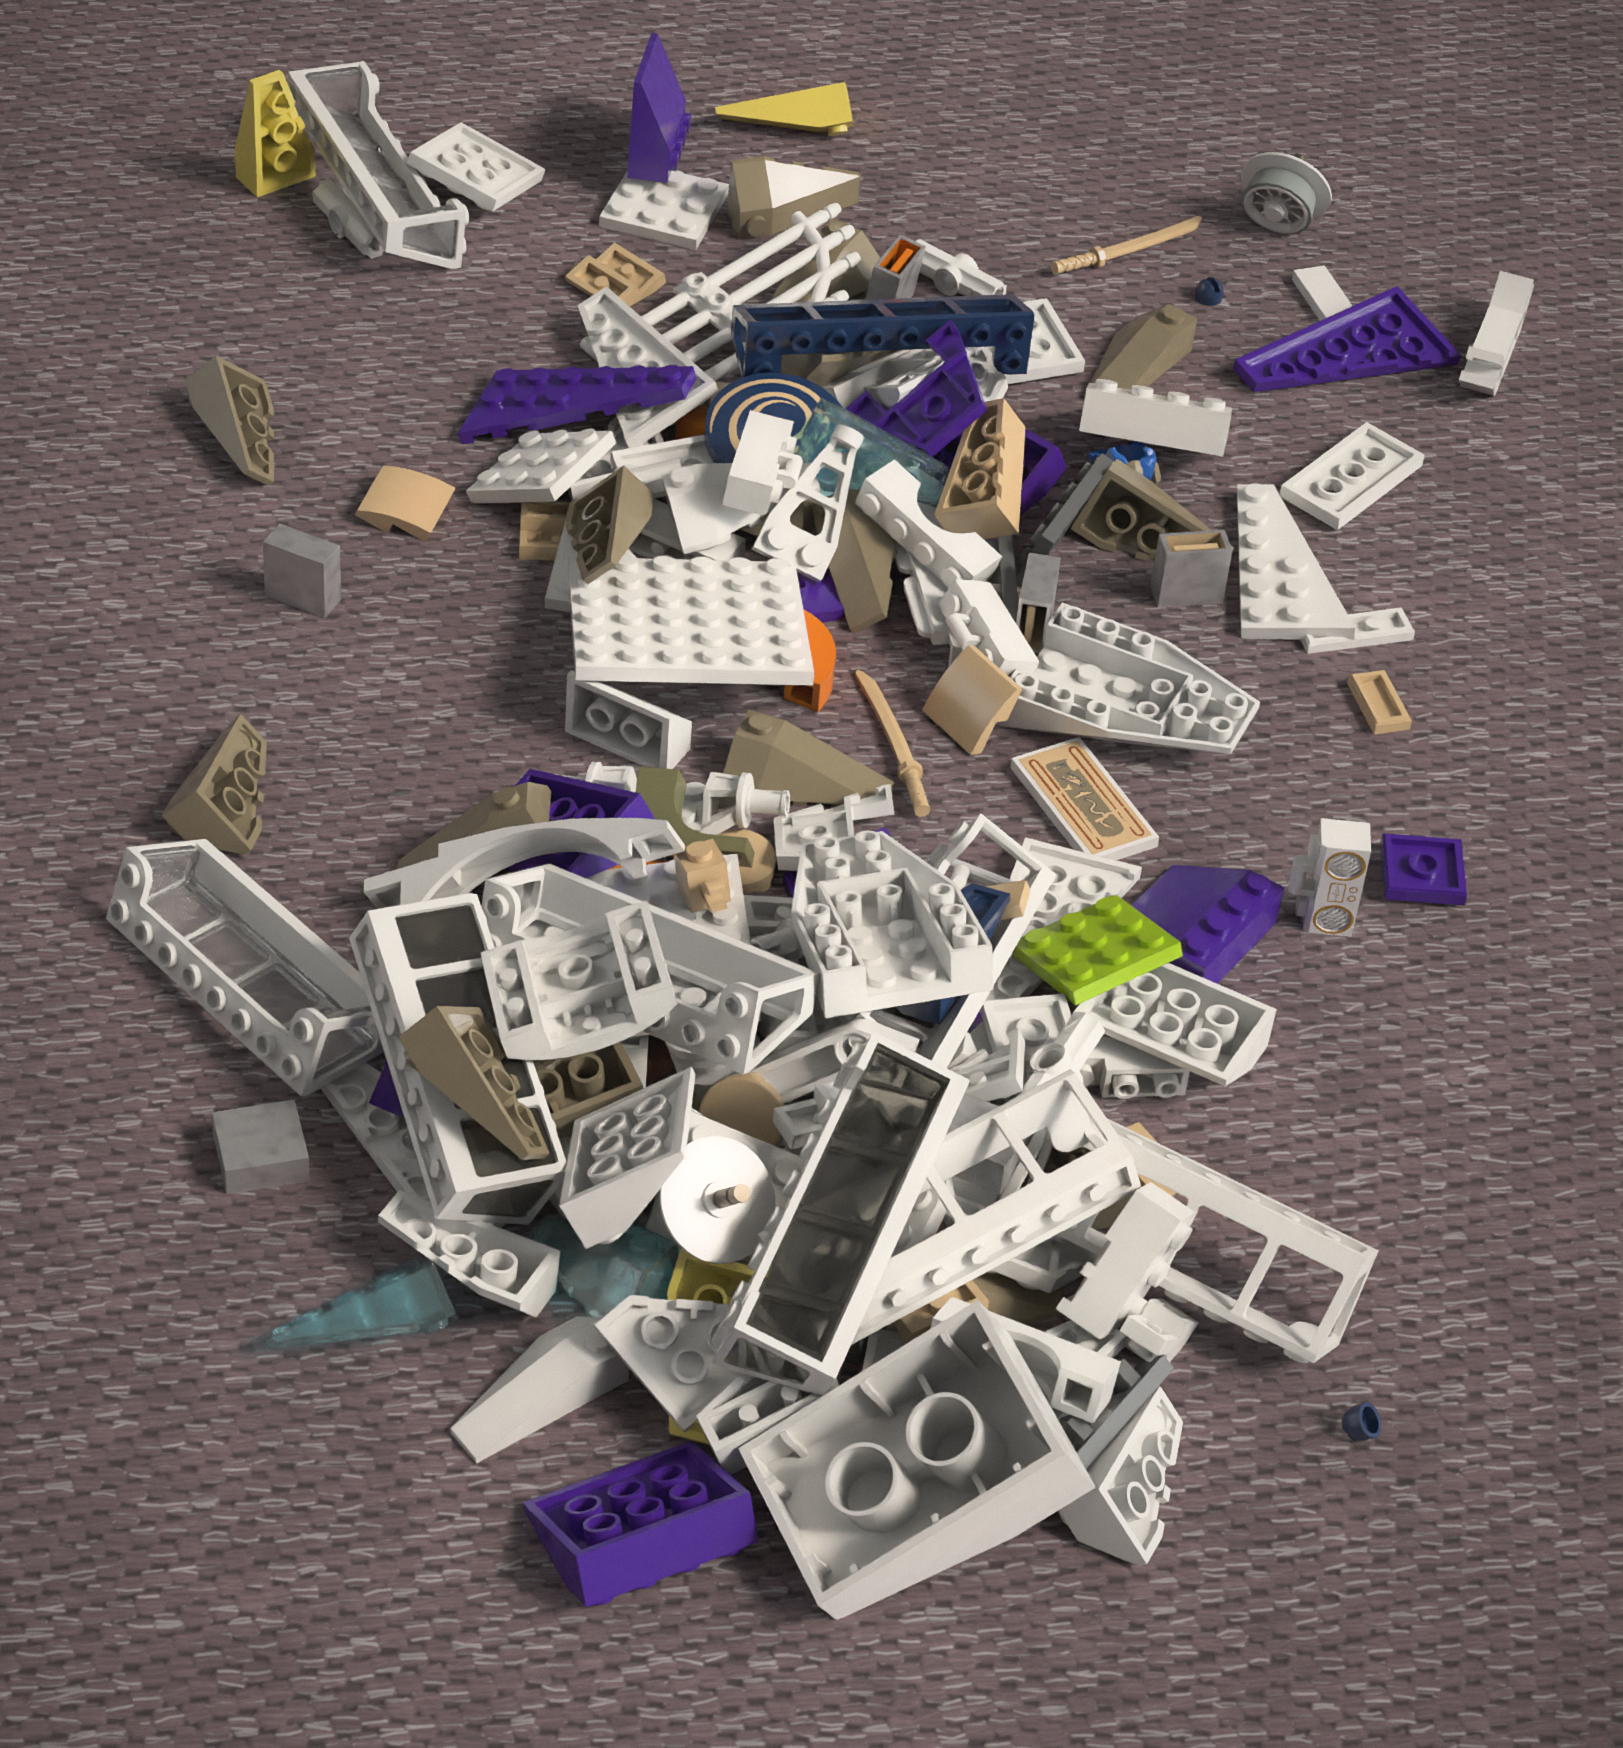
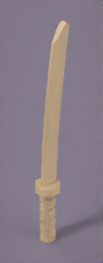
M1196 216L1165 229L1106 248L1096 246L1090 248L1088 253L1060 259L1059 261H1052L1051 270L1053 274L1057 275L1065 271L1068 272L1093 265L1095 268L1105 266L1106 260L1133 253L1196 230L1202 221V217Z
M857 670L855 677L875 712L899 766L898 778L903 783H906L916 816H926L930 812V807L920 780L923 773L922 766L913 759L902 731L875 680L866 673Z

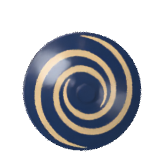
M758 373L735 380L715 396L706 415L704 440L708 454L714 463H733L751 410L794 421L791 436L797 438L794 454L800 456L803 463H812L831 441L830 438L836 425L841 424L850 428L851 426L848 416L840 403L819 385L790 374ZM836 445L838 451L842 453L848 452L847 450H844ZM825 467L820 469L816 475L820 489L833 481L838 474Z

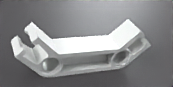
M1503 271L1499 272L1485 318L1473 347L1469 346L1466 355L1467 363L1464 371H1461L1459 378L1460 387L1493 396L1496 395L1523 325L1534 288L1533 279Z
M858 1018L765 1057L750 1072L762 1075L765 1081L777 1090L783 1102L786 1103L815 1091V1085L835 1081L844 1062H847L853 1050L849 1044V1037H859L866 1043L874 1031L913 1052L916 1051L920 1039L872 1020ZM878 1042L865 1070L905 1080L910 1068V1064H908L910 1058L904 1055L901 1056V1068L884 1061L876 1055L879 1048L895 1053L898 1052Z

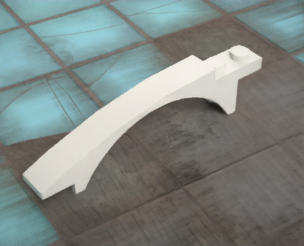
M580 818L504 827L438 844V857L364 879V893L377 909L467 894L487 878L515 863L557 852H582L604 857L624 868L634 879L646 876V862L685 851V844L667 820ZM454 907L401 916L400 921L414 938L431 940L441 922Z

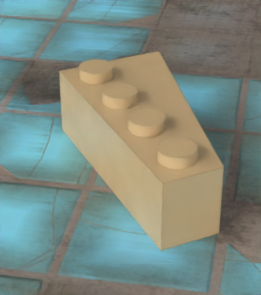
M1004 398L986 401L987 411L969 425L962 434L934 514L948 532L959 534L976 532L982 539L1019 533L1025 426Z

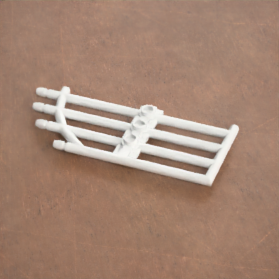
M838 203L829 204L823 210H819L809 217H806L801 211H797L791 218L794 226L708 277L702 272L690 274L681 280V284L673 288L674 293L677 294L676 296L641 317L651 326H654L687 305L694 308L698 312L696 315L662 334L672 344L677 343L708 323H712L718 328L719 332L683 353L695 363L732 341L733 305H741L815 259L817 273L766 304L795 303L811 292L810 302L847 301L849 295L845 290L837 291L830 298H826L831 280L846 272L847 269L856 266L861 261V257L857 252H852L845 255L842 260L839 259L830 264L829 251L840 245L842 241L845 242L855 234V229L852 225H846L824 238L816 230V228L825 224L828 219L835 218L841 212V207ZM803 236L811 245L731 294H727L719 287ZM589 336L584 337L580 342V347L598 362ZM736 353L706 370L705 373L716 382L739 368Z

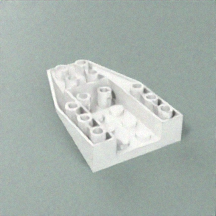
M1062 602L1047 624L1044 647L1037 656L1040 662L1032 674L1016 669L1010 677L1022 688V691L1008 720L997 722L996 725L1127 744L1231 754L1258 711L1260 702L1169 641Z
M861 831L854 836L842 838L822 837L815 842L801 845L791 913L808 968L820 973L816 992L825 1018L993 990L992 944L954 881L883 831Z

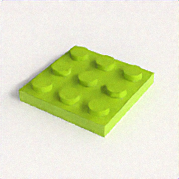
M1116 894L1101 898L1096 904L1078 912L1066 914L1060 920L1043 928L1027 932L1025 936L1020 938L1013 950V956L1059 993H1064L1065 997L1074 1005L1087 1001L1183 956L1179 940Z

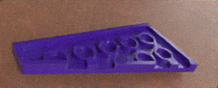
M1396 286L1235 359L1233 370L1253 392L1458 365L1461 354L1403 291Z
M637 365L631 368L602 366L599 368L583 369L577 367L545 369L540 367L532 370H513L511 368L496 370L459 430L458 435L461 444L474 443V436L492 433L493 438L507 436L509 430L517 427L526 426L528 430L533 431L586 420L585 413L603 410L605 416L616 414L619 412V408L629 404L637 403L639 407L646 408L685 400L697 377L693 366L678 367L677 365H667L665 367Z

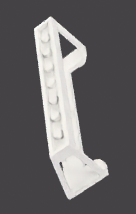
M980 813L969 825L965 821L960 823L948 839L951 843L947 846L940 843L930 854L927 862L942 874H945L946 870L953 872L957 865L964 864L969 868L968 878L988 886L1014 882L1003 876L956 859L981 830L1030 870L1022 879L1027 881L1030 888L1024 916L1000 920L989 940L992 944L994 985L1056 874ZM990 991L960 996L958 1002L940 1025L935 1023L932 1028H927L878 1009L842 1015L839 1018L834 1017L822 1033L854 1019H869L921 1039L923 1044L917 1054L947 1068ZM909 1059L911 1065L904 1081L932 1087L941 1079L942 1074Z
M547 864L486 879L481 908L486 916L493 944L495 947H499L521 939H530L531 937L520 932L535 920H541L566 931L590 922L607 912L641 901L552 864ZM534 881L530 906L520 914L521 903L518 894L512 887ZM649 904L668 973L715 992L718 995L703 1009L676 998L677 1005L660 1020L644 1029L643 1032L741 1074H746L812 1015L820 973ZM760 1012L784 1021L753 1049Z
M1072 1069L945 1135L919 1194L932 1188L955 1223L889 1259L852 1344L1124 1199L1141 1188L1131 1153ZM1089 1117L1106 1140V1143L1094 1133ZM1045 1128L1050 1143L1061 1152L1076 1150L1089 1142L1095 1149L1051 1173H1044L1022 1140ZM1011 1146L1033 1179V1182L972 1215H966L943 1181ZM885 1166L800 1212L868 1230L864 1223L879 1216L897 1177L898 1170ZM790 1223L770 1265L777 1289L837 1305L849 1281L817 1298L810 1297L807 1292L814 1287L819 1277V1267L813 1250L840 1237V1235ZM764 1230L757 1235L760 1243L766 1246L772 1234ZM786 1305L797 1320L802 1317L804 1318L818 1346H820L830 1324V1318Z
M1089 1117L1094 1133L1106 1143V1140ZM1107 1118L1131 1153L1137 1173L1188 1199L1187 1207L1194 1211L1195 1214L1187 1226H1191L1200 1207L1205 1206L1266 1236L1268 1240L1238 1300L1171 1267L1165 1278L1158 1285L1165 1289L1164 1293L1166 1296L1181 1303H1189L1190 1301L1204 1308V1314L1209 1318L1221 1323H1228L1230 1321L1244 1328L1243 1332L1249 1338L1261 1343H1268L1270 1341L1284 1348L1283 1352L1286 1356L1301 1363H1308L1309 1361L1314 1363L1339 1345L1379 1250ZM1045 1128L1034 1133L1027 1146L1034 1159H1036L1040 1151L1036 1162L1042 1171L1053 1148ZM1090 1142L1083 1146L1091 1151L1095 1149ZM1019 1161L999 1200L1021 1189L1020 1187L1028 1174L1021 1161ZM1030 1176V1179H1029L1027 1185H1029V1184H1031V1183L1033 1182V1179L1031 1178V1176ZM1098 1213L1051 1237L1057 1242L1063 1244L1074 1243L1086 1249V1255L1093 1260L1097 1258L1107 1241L1104 1238L1105 1234L1091 1228ZM1280 1245L1287 1246L1343 1275V1281L1319 1326L1301 1321L1287 1326L1249 1307ZM1172 1250L1166 1260L1167 1264H1171L1177 1252L1176 1250Z

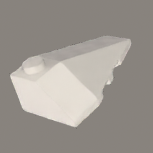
M732 463L694 464L661 473L668 507L683 554L721 545L731 539L730 533L747 525L751 529L761 524L760 517L764 515L722 505ZM811 463L802 464L798 479ZM815 477L811 483V489L820 493V485L817 477ZM782 487L779 502L790 489ZM771 502L767 514L770 513L778 503Z
M401 1190L396 1193L378 1215V1222L477 1294L494 1302L537 1317L556 1292L560 1250L483 1221L436 1219L430 1201Z
M576 1316L539 1336L450 1428V1433L475 1463L486 1459L628 1381V1366L595 1329L594 1325L603 1317Z

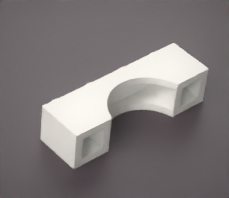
M893 460L865 478L855 504L942 581L946 587L949 588L955 579L989 582L992 579L1002 556L976 532L965 534L952 533L932 524L922 514L917 503V492L921 483L899 463Z
M951 1297L933 1317L930 1329L967 1307L970 1303ZM990 1312L1012 1337L1039 1387L1048 1396L1050 1407L1094 1423L1110 1402L1121 1361Z

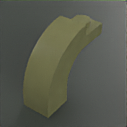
M639 766L636 793L641 794L655 819L667 820L685 846L693 842L713 839L722 855L737 854L739 867L752 868L755 852L748 838L704 834L684 824L682 808L687 784L679 770ZM674 854L663 858L669 862L674 860Z

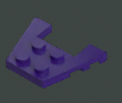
M951 319L925 340L944 363L887 411L866 390L844 409L851 423L932 458L987 411L959 330Z

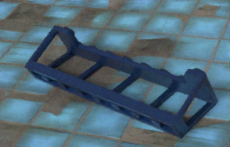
M1014 294L733 305L731 337L741 377L758 373H780L782 355L931 349L925 340L951 319L959 330L965 347L993 346L992 360L996 370L1002 374L1017 375L1027 374L1035 315L1033 310Z

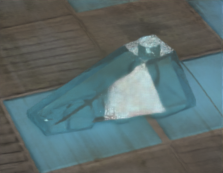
M820 398L803 430L796 454L802 458L803 463H812L831 441L830 438L836 425H845L858 431L864 437L855 454L849 489L861 490L865 478L895 460L921 483L917 492V502L939 503L951 469L950 467L854 413ZM836 445L838 451L842 453L848 452L847 450H844ZM825 467L820 469L816 475L820 489L835 492L839 480L838 474Z
M548 1213L524 1236L530 1240L560 1250L557 1279L562 1283L564 1291L571 1298L575 1297L584 1306L585 1313L589 1317H604L629 1295L649 1296L652 1299L667 1300V1290L679 1255L676 1242H672L668 1238L644 1227L631 1225L617 1240L604 1245L598 1243L586 1249L568 1219H564L562 1215Z
M421 1255L373 1277L372 1289L366 1292L363 1288L354 1291L348 1290L336 1296V1299L330 1303L331 1310L324 1312L322 1307L309 1310L264 1333L263 1336L268 1348L274 1349L410 1334L423 1330L426 1335L446 1327L449 1324L447 1318L455 1315L456 1312L435 1264L425 1255Z

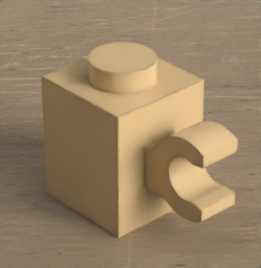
M709 839L693 842L685 846V851L674 854L678 891L691 913L707 908L711 913L728 909L726 903L731 902L727 861L715 841Z

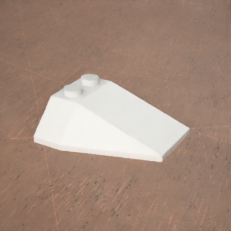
M965 347L968 357L970 358L979 347ZM932 349L900 350L869 362L823 388L840 403L843 409L867 390L887 411L944 362ZM853 424V425L856 426L857 428L864 429V428H862V427H860V426H857V425Z

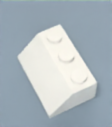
M571 670L567 674L565 732L644 767L673 769L690 750L692 721L601 681L575 680V671Z

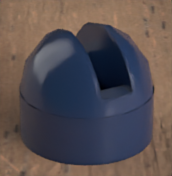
M1208 277L1199 281L1195 293L1196 300L1206 306L1220 304L1224 292L1223 285L1214 277Z
M1369 1402L1354 1405L1344 1413L1342 1429L1354 1441H1366L1376 1438L1381 1432L1380 1415L1377 1409Z

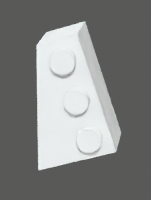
M1152 1182L1137 1189L1104 1238L1107 1241L1094 1263L1092 1264L1088 1261L1081 1270L1080 1274L1085 1276L1076 1293L1068 1298L1063 1297L1056 1309L1099 1340L1112 1333L1115 1328L1118 1329L1123 1326L1129 1315H1141L1148 1303L1143 1298L1151 1285L1156 1288L1170 1269V1265L1166 1263V1260L1172 1250L1179 1251L1191 1235L1192 1228L1187 1225L1195 1212Z
M802 1317L792 1326L794 1331L782 1342L814 1358L819 1346ZM768 1350L761 1355L762 1361L758 1364L800 1377L805 1376L808 1372ZM746 1375L743 1378L738 1376L696 1416L719 1465L732 1475L747 1467L738 1449L739 1447L822 1396L750 1375ZM837 1379L834 1380L826 1393L839 1386Z

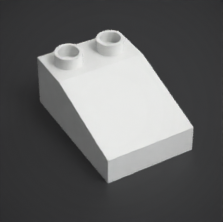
M979 1300L971 1303L738 1448L818 1606L836 1620L1018 1536L1096 1488L1012 1337Z

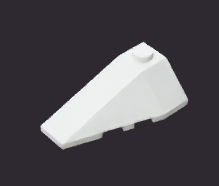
M1160 1386L1086 1469L1096 1488L1058 1510L1062 1521L1069 1526L1079 1542L1137 1566H1143L1149 1562L1163 1535L1164 1523L1157 1519L1159 1503L1169 1502L1171 1489L1164 1485L1166 1467L1176 1464L1183 1421Z

